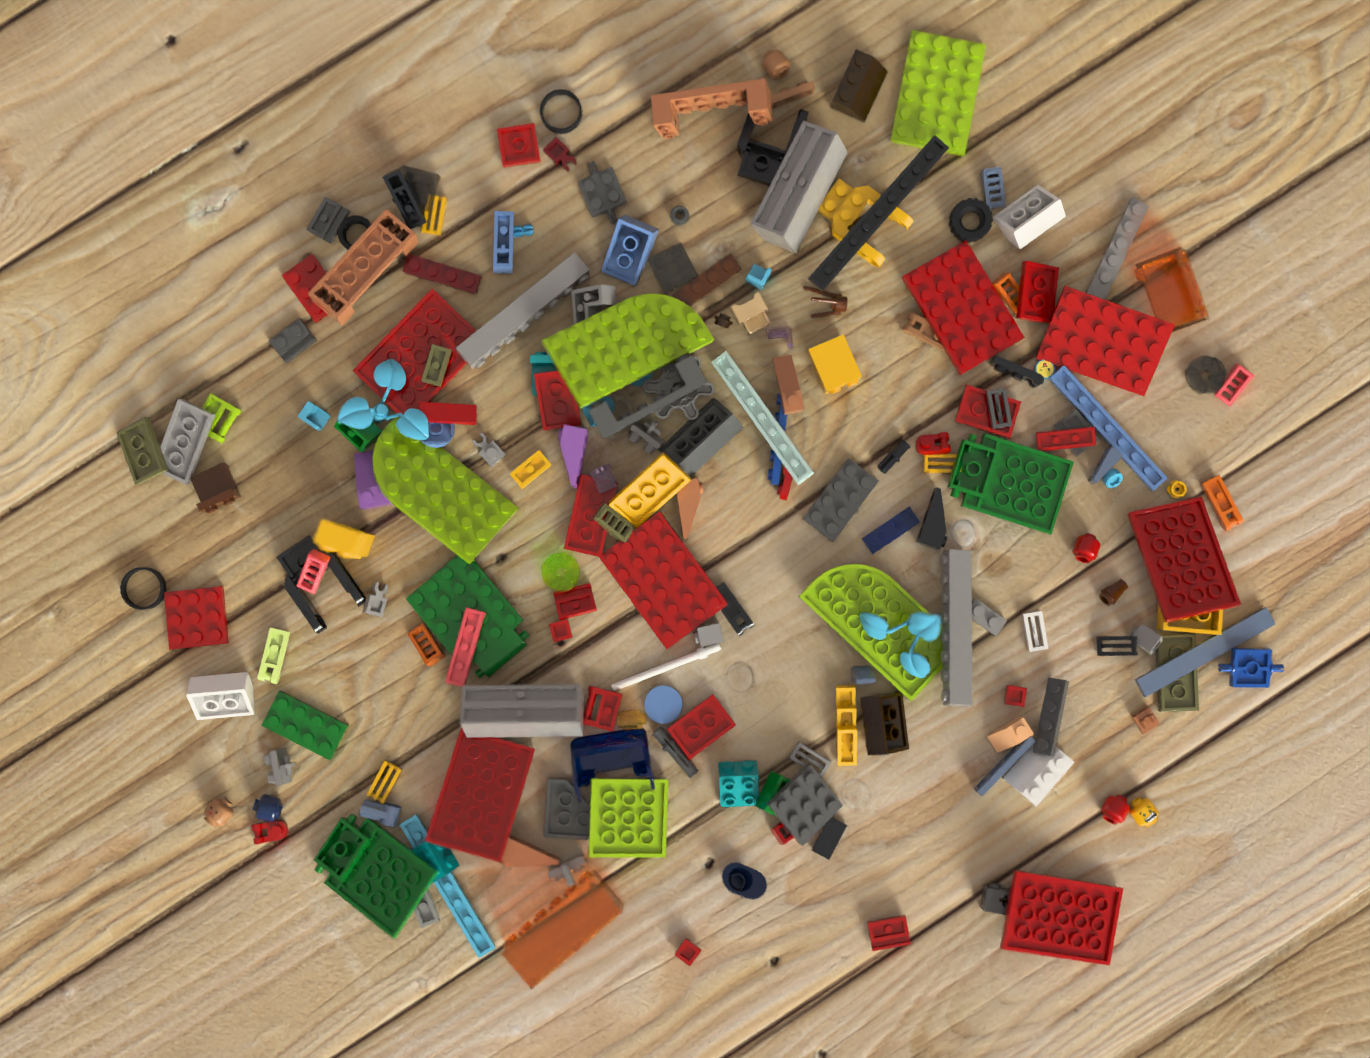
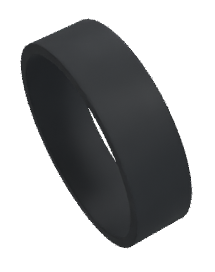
M558 89L551 91L543 98L540 105V115L544 125L550 131L566 134L576 129L580 124L582 107L575 94L568 90ZM566 95L577 102L580 111L574 124L567 128H555L545 121L543 117L544 106L552 97Z
M139 567L132 569L121 581V596L125 603L134 609L145 610L154 608L164 599V592H166L165 579L157 570L152 568ZM140 570L152 572L160 582V594L157 600L147 607L135 605L129 599L126 590L129 578Z

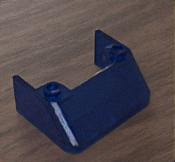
M636 727L578 737L572 740L570 744L572 777L578 802H582L581 787L589 786L591 778H596L595 773L633 767L635 775L640 777L649 776L651 790L655 789L653 767L645 729Z

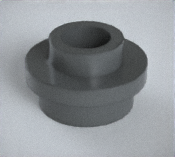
M676 206L671 210L670 219L676 225H684L689 219V212L683 206ZM678 213H681L683 215V218L678 219L676 215Z

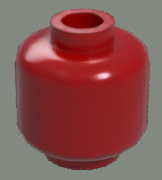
M1086 533L1076 538L1072 552L1076 560L1082 563H1090V561H1094L1097 558L1101 544L1095 535Z
M1119 794L1108 796L1101 807L1103 819L1114 825L1124 822L1130 811L1127 799Z

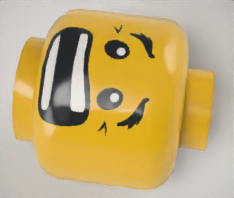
M1137 797L1130 803L1132 806L1129 813L1139 826L1149 827L1158 820L1159 811L1149 798L1141 799Z

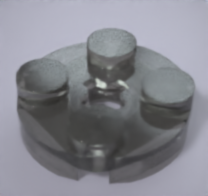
M1206 355L1194 359L1186 368V380L1190 388L1196 393L1210 394L1223 386L1226 369L1219 359ZM1203 370L1205 372H1210V375H1208V380L1202 377Z

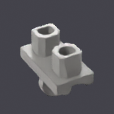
M646 420L643 425L637 421L630 428L632 431L628 439L636 444L641 438L645 439L647 443L643 449L649 454L659 449L665 442V440L659 437L662 431L656 428L659 423L656 420L652 424Z
M286 748L270 751L269 754L264 756L265 764L272 765L273 772L267 775L268 783L280 786L292 782L291 775L293 774L291 767H295L297 764L296 762L290 763V757L287 756Z

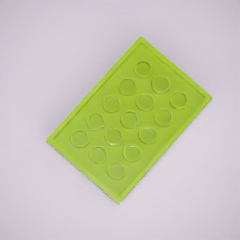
M915 30L911 31L890 142L924 148L935 135L949 147L945 153L959 156L965 155L986 44Z

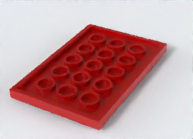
M967 241L960 243L901 277L959 375L966 373L1025 338Z
M1064 285L1035 358L1046 360L1059 367L1064 365L1070 371L1145 396L1175 324Z
M431 289L352 371L382 399L387 387H381L376 383L373 376L374 370L380 363L388 359L397 361L405 371L406 382L399 391L390 388L385 402L396 413L404 415L408 409H418L419 402H430L467 364L458 354L456 347L474 334L476 330L438 293ZM432 344L452 350L441 387L421 381Z
M1202 497L1129 512L1128 518L1165 623L1241 605Z
M661 511L635 529L626 542L619 541L599 557L666 649L670 648L729 604Z
M461 728L425 841L501 863L535 748L496 737L467 738Z
M1014 870L1000 948L1015 952L1110 966L1123 888Z

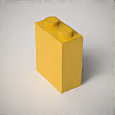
M844 334L812 347L807 351L825 394L830 392L832 395L841 391L840 387L844 385L851 387L859 383L858 380L862 376Z

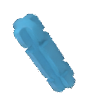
M526 224L524 227L521 225L514 226L513 238L522 237L524 234L526 236L533 235L532 224Z

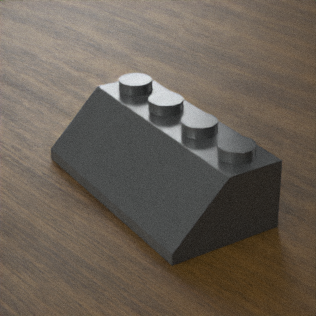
M713 397L699 410V415L695 420H689L658 450L661 453L664 452L691 477L723 448L743 426L732 412Z

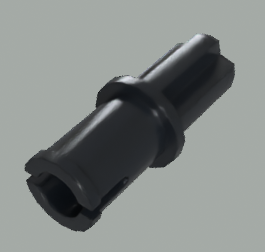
M901 439L891 451L887 452L888 455L879 463L878 469L884 474L887 473L896 462H900V458L910 449V445Z

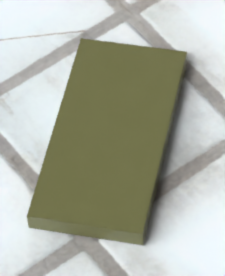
M1195 634L1161 635L1163 642L1156 650L1157 667L1195 646ZM1197 669L1158 690L1159 712L1199 711Z

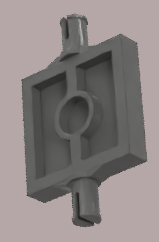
M591 161V164L590 162L587 163L591 174L577 182L592 218L601 214H607L610 223L614 224V221L615 223L618 222L614 211L619 206L627 204V201L613 167L598 171L595 162Z

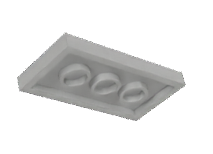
M182 398L177 400L160 447L168 471L162 474L186 485L190 484L215 418V413Z

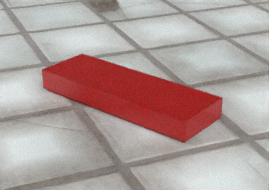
M436 402L418 403V410L426 415L429 423L476 425L477 405Z
M1095 426L1036 432L1037 450L1039 451L1097 446Z

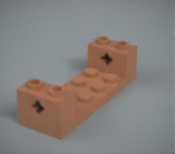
M765 78L651 95L653 126L660 136L665 139H672L676 135H680L679 113L689 114L695 110L709 111L710 108L718 107L725 109L730 105L745 106L748 104V112L754 124L763 126L767 125L768 122H773L771 91Z
M385 209L308 293L311 300L339 325L343 326L355 313L352 305L400 253L406 257L417 246L416 233Z

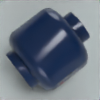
M263 794L260 800H255L252 810L256 811L255 816L257 819L273 822L275 819H279L283 804L280 798Z

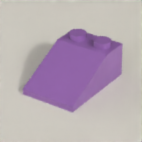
M564 425L563 429H559L558 440L571 486L578 489L589 432L587 429Z
M374 450L354 454L357 495L360 509L363 510L393 505L383 495L375 481L372 468Z

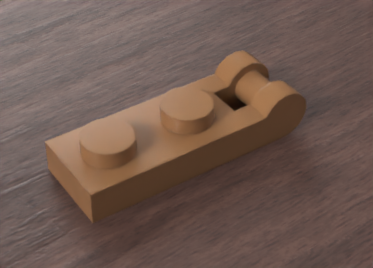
M803 81L797 84V87L791 89L787 87L781 89L778 94H771L772 109L814 94V82Z
M910 313L907 325L903 326L902 331L946 353L927 320L914 313ZM915 324L921 325L919 330L914 328Z

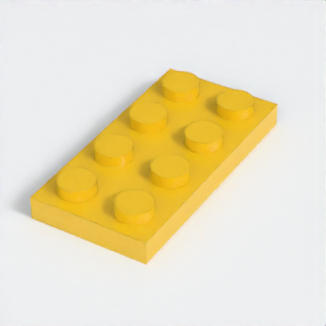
M662 452L609 501V506L637 529L691 480V477Z

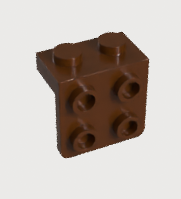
M225 463L216 465L191 478V482L200 500V503L196 504L200 512H206L207 514L218 510V507L230 505L236 502L235 499L241 497L231 472Z

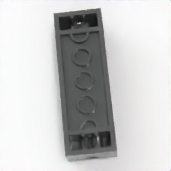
M687 354L676 359L677 363L674 365L684 384L683 387L679 384L670 389L671 393L665 396L663 393L653 398L654 403L650 405L644 403L636 408L637 412L632 415L630 412H627L619 417L621 420L619 422L616 421L606 402L602 403L600 400L591 405L592 409L589 410V413L602 437L606 439L706 385L707 381L693 355L689 357Z

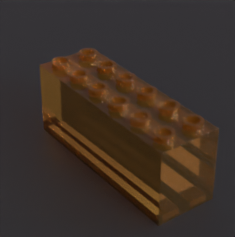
M595 869L591 872L587 870L580 876V880L576 885L565 889L561 898L559 895L550 902L547 910L541 909L531 923L527 921L521 926V930L517 935L513 933L503 944L504 949L501 954L532 990L623 913L624 904Z

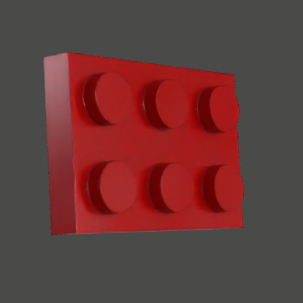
M311 254L281 276L314 322L317 323L328 314L313 303L308 293L327 272L316 257Z
M1031 261L1022 262L1017 319L1049 325L1055 310L1059 267Z
M559 371L534 373L543 431L563 428L564 425L581 426L579 406Z
M965 385L954 422L1008 439L1011 438L1021 401L1008 398L1012 426L992 429L986 390ZM991 394V395H992L993 406H994L996 424H999V423H998V417H997V411H996L995 400H994V394ZM999 395L1003 423H1006L1002 395Z
M712 694L669 726L667 730L689 760H691L735 727L736 724Z

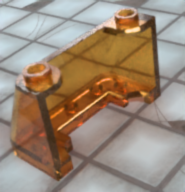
M1179 247L1135 264L1137 268L1134 270L1137 280H1141L1144 283L1156 318L1175 324L1172 333L1210 320L1190 260L1184 248Z

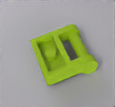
M210 393L202 407L216 414L208 436L223 444L226 433L242 410ZM228 409L230 413L216 434L213 430L224 411Z

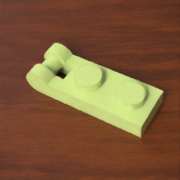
M270 627L258 673V680H269L271 683L278 684L290 636L289 631ZM268 667L274 668L273 673L267 672Z

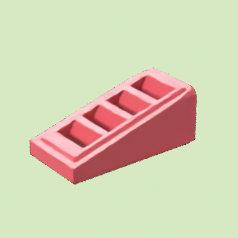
M1236 363L1214 396L1228 406H1231L1254 375ZM1239 372L1244 378L1241 379L1236 374ZM1233 378L1240 383L1238 386L1231 381ZM1228 384L1236 390L1234 392L1227 388ZM1223 391H1225V392H1227L1229 395H1231V397L1228 399L1226 396H1224V395L1221 394V393H1222Z
M313 549L307 556L296 586L315 594L331 557ZM307 572L315 575L316 578L307 574ZM304 579H307L313 582L314 584L312 585L310 583H307L304 581Z

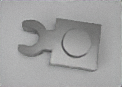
M480 433L483 441L477 443L473 439L472 442L476 447L482 448L479 454L491 467H494L506 454L493 440L488 444L487 437Z
M373 582L371 585L373 593L372 595L367 594L362 612L383 617L387 598H383V594L387 592L388 585L382 584L379 590V582Z

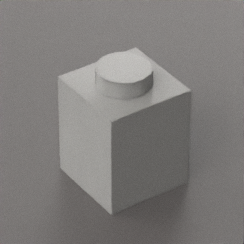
M720 623L697 627V632H694L696 644L700 643L701 647L723 642Z
M1144 624L1135 627L1130 636H1137L1136 644H1138V648L1151 656L1163 642L1161 635Z

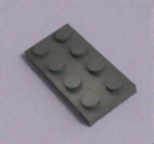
M848 458L802 520L834 542L879 480Z

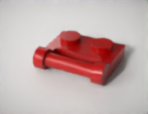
M589 685V695L584 711L583 724L613 732L622 693ZM600 694L602 698L596 721L591 720L596 695Z

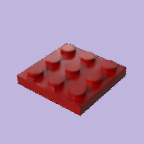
M224 586L164 592L169 650L229 643Z

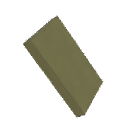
M144 417L116 432L135 485H141L168 471L150 417Z

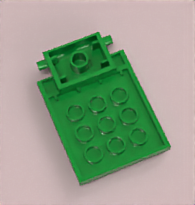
M986 433L983 434L980 444L975 443L977 436L969 434L968 440L962 439L947 488L952 489L950 496L958 498L959 492L964 493L961 507L1051 535L1074 461Z
M458 555L455 556L406 598L408 603L451 655L454 652L466 607L486 612L472 664L475 662L479 666V669L475 672L479 678L484 674L490 678L528 645L524 641L530 636L528 632L524 630L519 634L515 630L524 619L475 560L469 565Z
M350 814L348 818L341 817L314 858V861L318 863L314 870L320 874L323 869L330 874L324 884L391 938H397L439 871L374 820L366 818L359 827L354 823L357 819L354 814Z

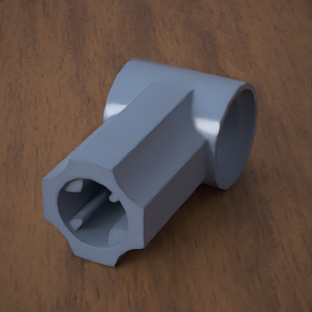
M365 799L361 806L360 816L380 821L381 824L397 827L402 807L391 803L382 804Z

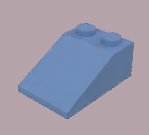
M627 215L620 217L601 272L636 286L654 246L659 229Z

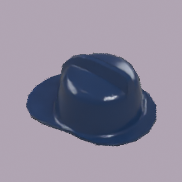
M737 862L730 863L723 870V884L732 894L747 899H758L764 895L767 882L759 871Z

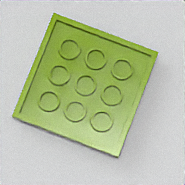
M591 778L588 857H666L668 779Z

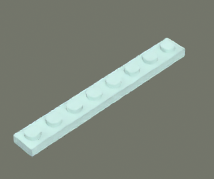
M725 351L711 363L796 483L800 484L814 474L811 467L731 355Z

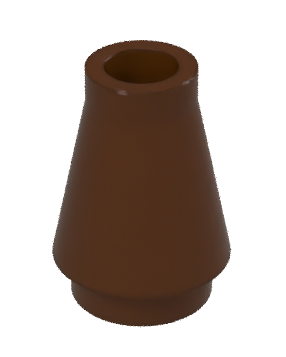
M1120 579L1116 583L1102 589L1099 598L1107 606L1114 605L1128 588V585L1124 580Z

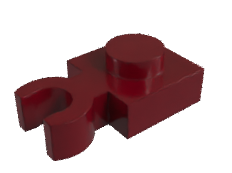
M557 137L543 149V152L556 165L561 161L564 170L567 172L570 171L566 165L567 162H573L574 165L577 164L574 157L567 156L570 150Z

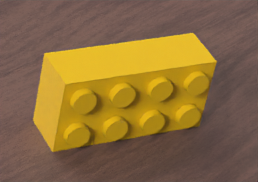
M322 519L314 542L318 543V548L323 550L335 551L338 555L346 558L361 559V557H368L375 535L341 523Z

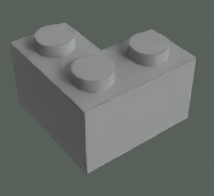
M599 284L571 290L574 324L601 312L602 308L617 304L615 286Z

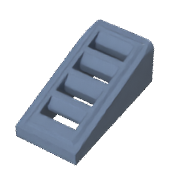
M1001 166L983 169L980 172L985 204L990 207L989 209L1005 207ZM990 175L996 176L994 178H988V176ZM997 182V185L995 186L988 185L989 183ZM998 190L996 194H989L990 191ZM999 198L1000 201L990 202V199Z
M1111 445L1104 451L1088 481L1090 484L1097 483L1122 458L1123 455L1114 446Z
M870 666L851 667L852 682L856 684L876 682Z

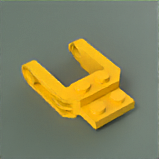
M839 178L825 196L818 212L831 221L832 235L841 241L850 231L848 228L851 227L864 210L867 203L872 206L881 194L870 186L855 187L853 189ZM898 207L888 217L892 222L894 220L906 228V230L913 223L912 218ZM867 243L857 252L859 256L875 267H880L885 260L882 254Z

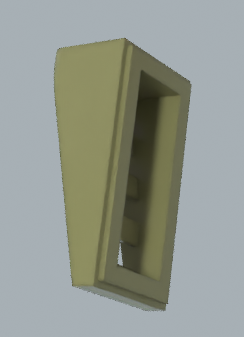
M606 503L601 505L593 517L618 542H626L635 530V527ZM606 512H608L606 518L602 520V517L605 515Z

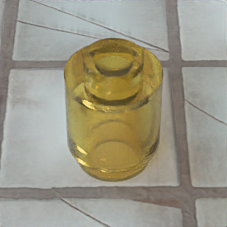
M641 709L625 710L622 713H618V728H623V730L642 729V726L646 724L645 713H642Z

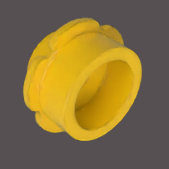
M1173 480L1170 482L1167 491L1171 494L1172 498L1179 499L1185 496L1187 487L1184 482Z

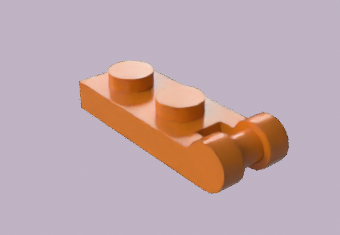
M1216 475L1200 484L1219 518L1223 530L1227 531L1233 525L1243 523V518L1220 475ZM1231 513L1232 518L1228 519L1226 514Z

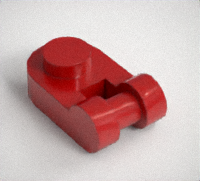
M941 432L939 434L919 436L915 443L916 451L922 455L950 453L951 446L948 444L949 433Z
M784 467L783 475L785 478L783 484L779 483L777 495H780L779 499L787 501L793 477Z
M282 820L252 824L251 828L255 835L253 842L254 844L281 840L288 834V825ZM267 828L268 835L263 836L262 829Z

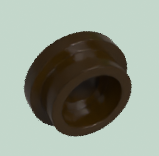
M723 313L714 317L716 319L714 323L724 328H729L733 323L730 321L731 317Z

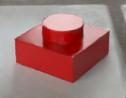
M568 619L549 624L553 642L573 638Z
M1006 685L1004 704L1025 707L1027 688Z
M685 938L674 955L688 966H691L700 954L701 948Z

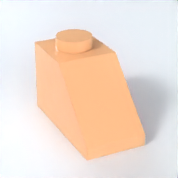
M1017 716L986 737L998 753L1018 745L1034 735L1026 720L1021 716Z

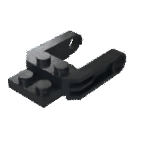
M799 110L786 151L756 140H750L755 124L748 112L737 145V151L742 159L737 176L770 186L803 120L806 121L809 111Z
M308 535L276 558L287 572L284 588L314 631L319 634L327 629L326 623L304 591L296 586L308 554L313 549L320 551L312 537ZM320 551L331 557L325 572L330 568L345 591L350 593L356 601L357 606L359 607L364 604L366 600L365 595L337 554ZM307 572V574L316 578L315 575ZM304 579V581L307 582V583H310V582H311V581H309V580H307V579Z

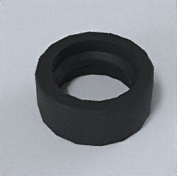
M353 215L341 222L338 227V238L346 250L352 246L346 238L348 228L354 224H362L368 229L372 225L368 219Z

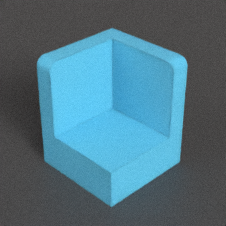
M754 264L749 274H747L745 282L762 290L772 269L768 268L766 270Z
M308 401L297 417L321 432L331 416Z

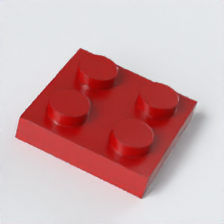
M534 123L497 129L503 168L541 162Z

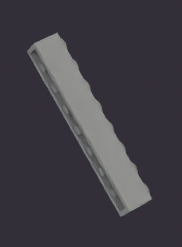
M574 252L457 346L458 354L471 369L474 367L479 368L486 362L485 359L489 355L494 356L500 351V346L515 339L514 335L519 331L524 332L530 326L529 323L531 321L540 319L545 314L544 311L547 308L555 307L560 302L559 299L562 296L570 295L571 290H574L573 287L578 283L581 285L589 278L590 269Z
M949 549L942 552L940 557V564L942 566L940 583L943 585V593L940 596L941 604H943V612L940 616L941 623H943V631L940 636L943 643V651L941 652V661L943 662V670L941 671V681L943 682L941 700L943 701V706H972L971 550Z

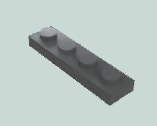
M1048 678L1033 749L1035 754L1054 757L1069 681Z

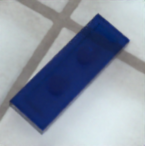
M909 506L867 534L862 540L871 554H874L919 524L920 521Z

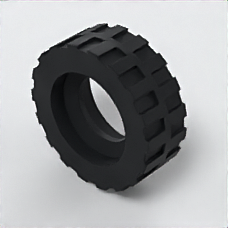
M976 198L962 200L954 207L949 216L951 233L962 242L967 241L971 243L977 242L979 239L981 240L992 227L993 218L990 207L984 201ZM969 211L975 212L980 218L979 226L973 230L966 229L961 222L963 214Z

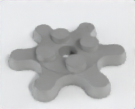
M694 357L698 367L700 368L701 360L698 357ZM673 362L661 368L662 376L659 379H647L643 383L645 392L658 395L664 393L667 396L671 393L670 389L676 383L683 384ZM707 382L706 385L656 411L657 416L665 419L673 409L679 408L683 410L687 419L695 420L699 415V411L695 406V400L699 396L712 395L714 393L713 384Z

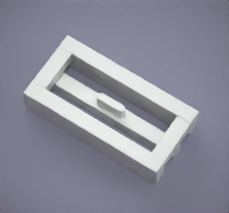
M1042 611L1022 614L1028 652L1049 649ZM1034 616L1038 617L1042 646H1039ZM1028 617H1030L1035 647L1032 646Z

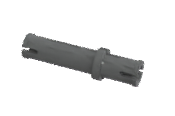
M659 727L652 734L663 746V751L669 753L689 778L699 771L675 744L676 741L671 739L662 727Z

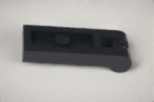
M997 355L992 358L990 366H993L994 370L999 373L1007 372L1015 380L1022 381L1023 379L1028 381L1032 388H1036L1044 382V377L1037 372Z
M724 582L718 585V590L729 603L721 609V612L738 636L744 634V630L747 628L751 629L755 625ZM742 617L744 622L738 625L736 620Z

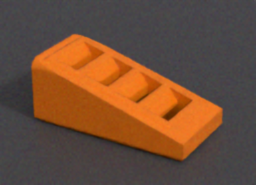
M1006 272L994 280L992 285L997 290L1001 299L1017 314V305L1014 303L1018 300L1020 286L1012 275ZM1004 281L1007 282L1004 286H1001ZM1011 287L1012 289L1006 293L1005 290ZM1016 292L1017 295L1013 299H1010V297Z
M424 623L407 633L426 665L431 667L446 657ZM422 632L425 633L420 638L416 639L417 635H419ZM428 638L427 642H425L423 645H420L422 641ZM431 645L433 646V647H432L431 649H429L428 651H426V652L424 651V650H425L426 648H428L429 646H431Z

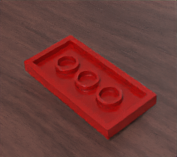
M581 474L564 549L597 557L602 556L607 531L593 517L603 503L609 506V501L616 496L618 482ZM608 512L605 513V515L602 517V520L606 518Z

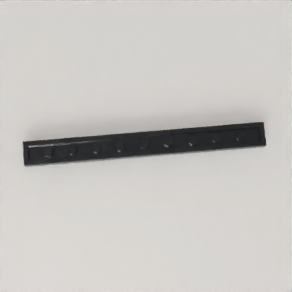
M934 135L810 275L808 280L823 292L949 147Z

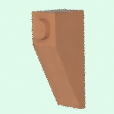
M792 355L773 358L783 415L803 412L804 404Z
M698 478L691 479L677 492L684 539H688L701 498L700 494L704 493L702 482L698 483Z
M509 835L501 864L508 867L511 865H558L561 858L515 836Z

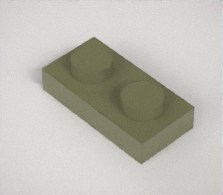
M432 344L422 382L441 387L452 352L451 349Z

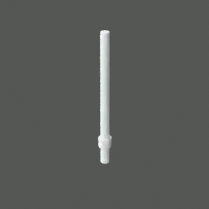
M717 643L706 648L704 646L698 648L696 652L611 684L612 689L617 691L700 658L702 660L707 658V655L721 650L720 645Z

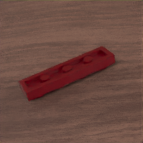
M408 254L403 268V273L474 295L477 294L482 278L481 275Z

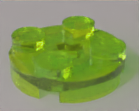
M565 552L549 556L541 566L542 579L552 590L568 591L578 582L580 574L579 564L572 556ZM558 568L566 569L563 577L560 575L556 576Z

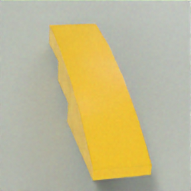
M836 685L837 766L857 765L855 685Z

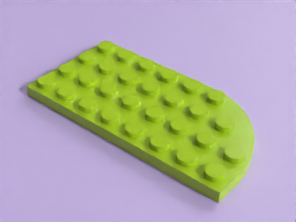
M640 294L617 303L543 339L542 344L581 409L676 361L681 356L688 355L712 343L714 338L701 317L684 302L663 294Z
M401 417L394 418L381 432L373 451L372 468L379 489L394 506L470 565L516 513L518 507L442 447H428L420 440L403 435L396 426L397 420Z
M861 564L836 566L816 577L798 596L909 701H912L943 668V662L941 661L943 643L940 639L943 625L941 624L939 634L935 640L927 641L920 636L913 650V653L922 655L929 663L930 670L925 678L911 675L903 668L900 662L901 653H909V649L916 635L909 632L908 625L890 634L886 633V637L882 640L874 639L865 632L859 618L861 612L880 616L887 622V629H892L906 622L913 613L930 614L894 579L879 569Z

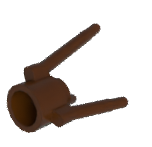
M803 287L805 290L831 297V299L811 297V301L830 303V309H834L833 311L812 314L811 318L840 315L841 312H846L847 297L827 291L822 292L813 287Z

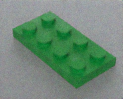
M279 691L261 726L331 760L349 725L283 691Z

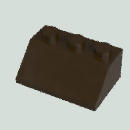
M856 49L830 108L865 123L888 70L873 56Z
M901 692L860 697L867 755H888L908 750L909 743L903 694Z

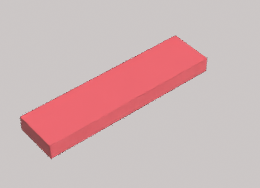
M466 607L445 683L459 687L466 685L486 612Z

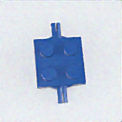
M1232 648L1230 664L1218 665L1221 667L1218 668L1219 672L1230 673L1229 686L1269 688L1272 672L1284 671L1281 669L1284 668L1283 664L1272 663V650L1269 648Z

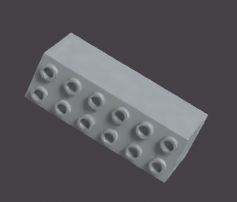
M803 120L751 222V225L764 241L797 253L848 153L836 132Z
M580 684L462 686L460 725L467 738L583 736L584 698Z

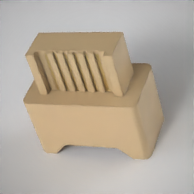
M760 292L755 293L752 300L740 306L734 304L730 307L738 325L743 324L749 335L770 324L765 313L768 307Z

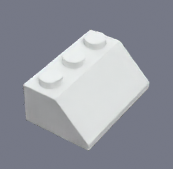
M1037 185L992 218L1007 240L1021 249L1066 217L1061 200Z
M248 672L190 677L186 696L197 720L255 715L253 684Z
M1033 744L1003 776V779L1036 807L1074 764V761L1057 747L1054 757L1033 753Z

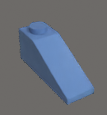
M494 211L493 271L495 274H513L514 212Z

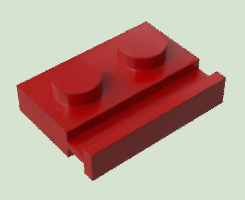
M590 583L553 592L559 620L597 611Z
M905 915L867 922L872 951L911 944Z

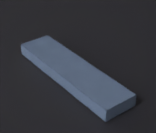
M1030 736L1018 745H1015L974 787V790L983 796L1036 740Z

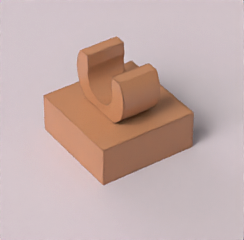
M1150 707L1132 716L1133 721L1142 734L1160 724Z

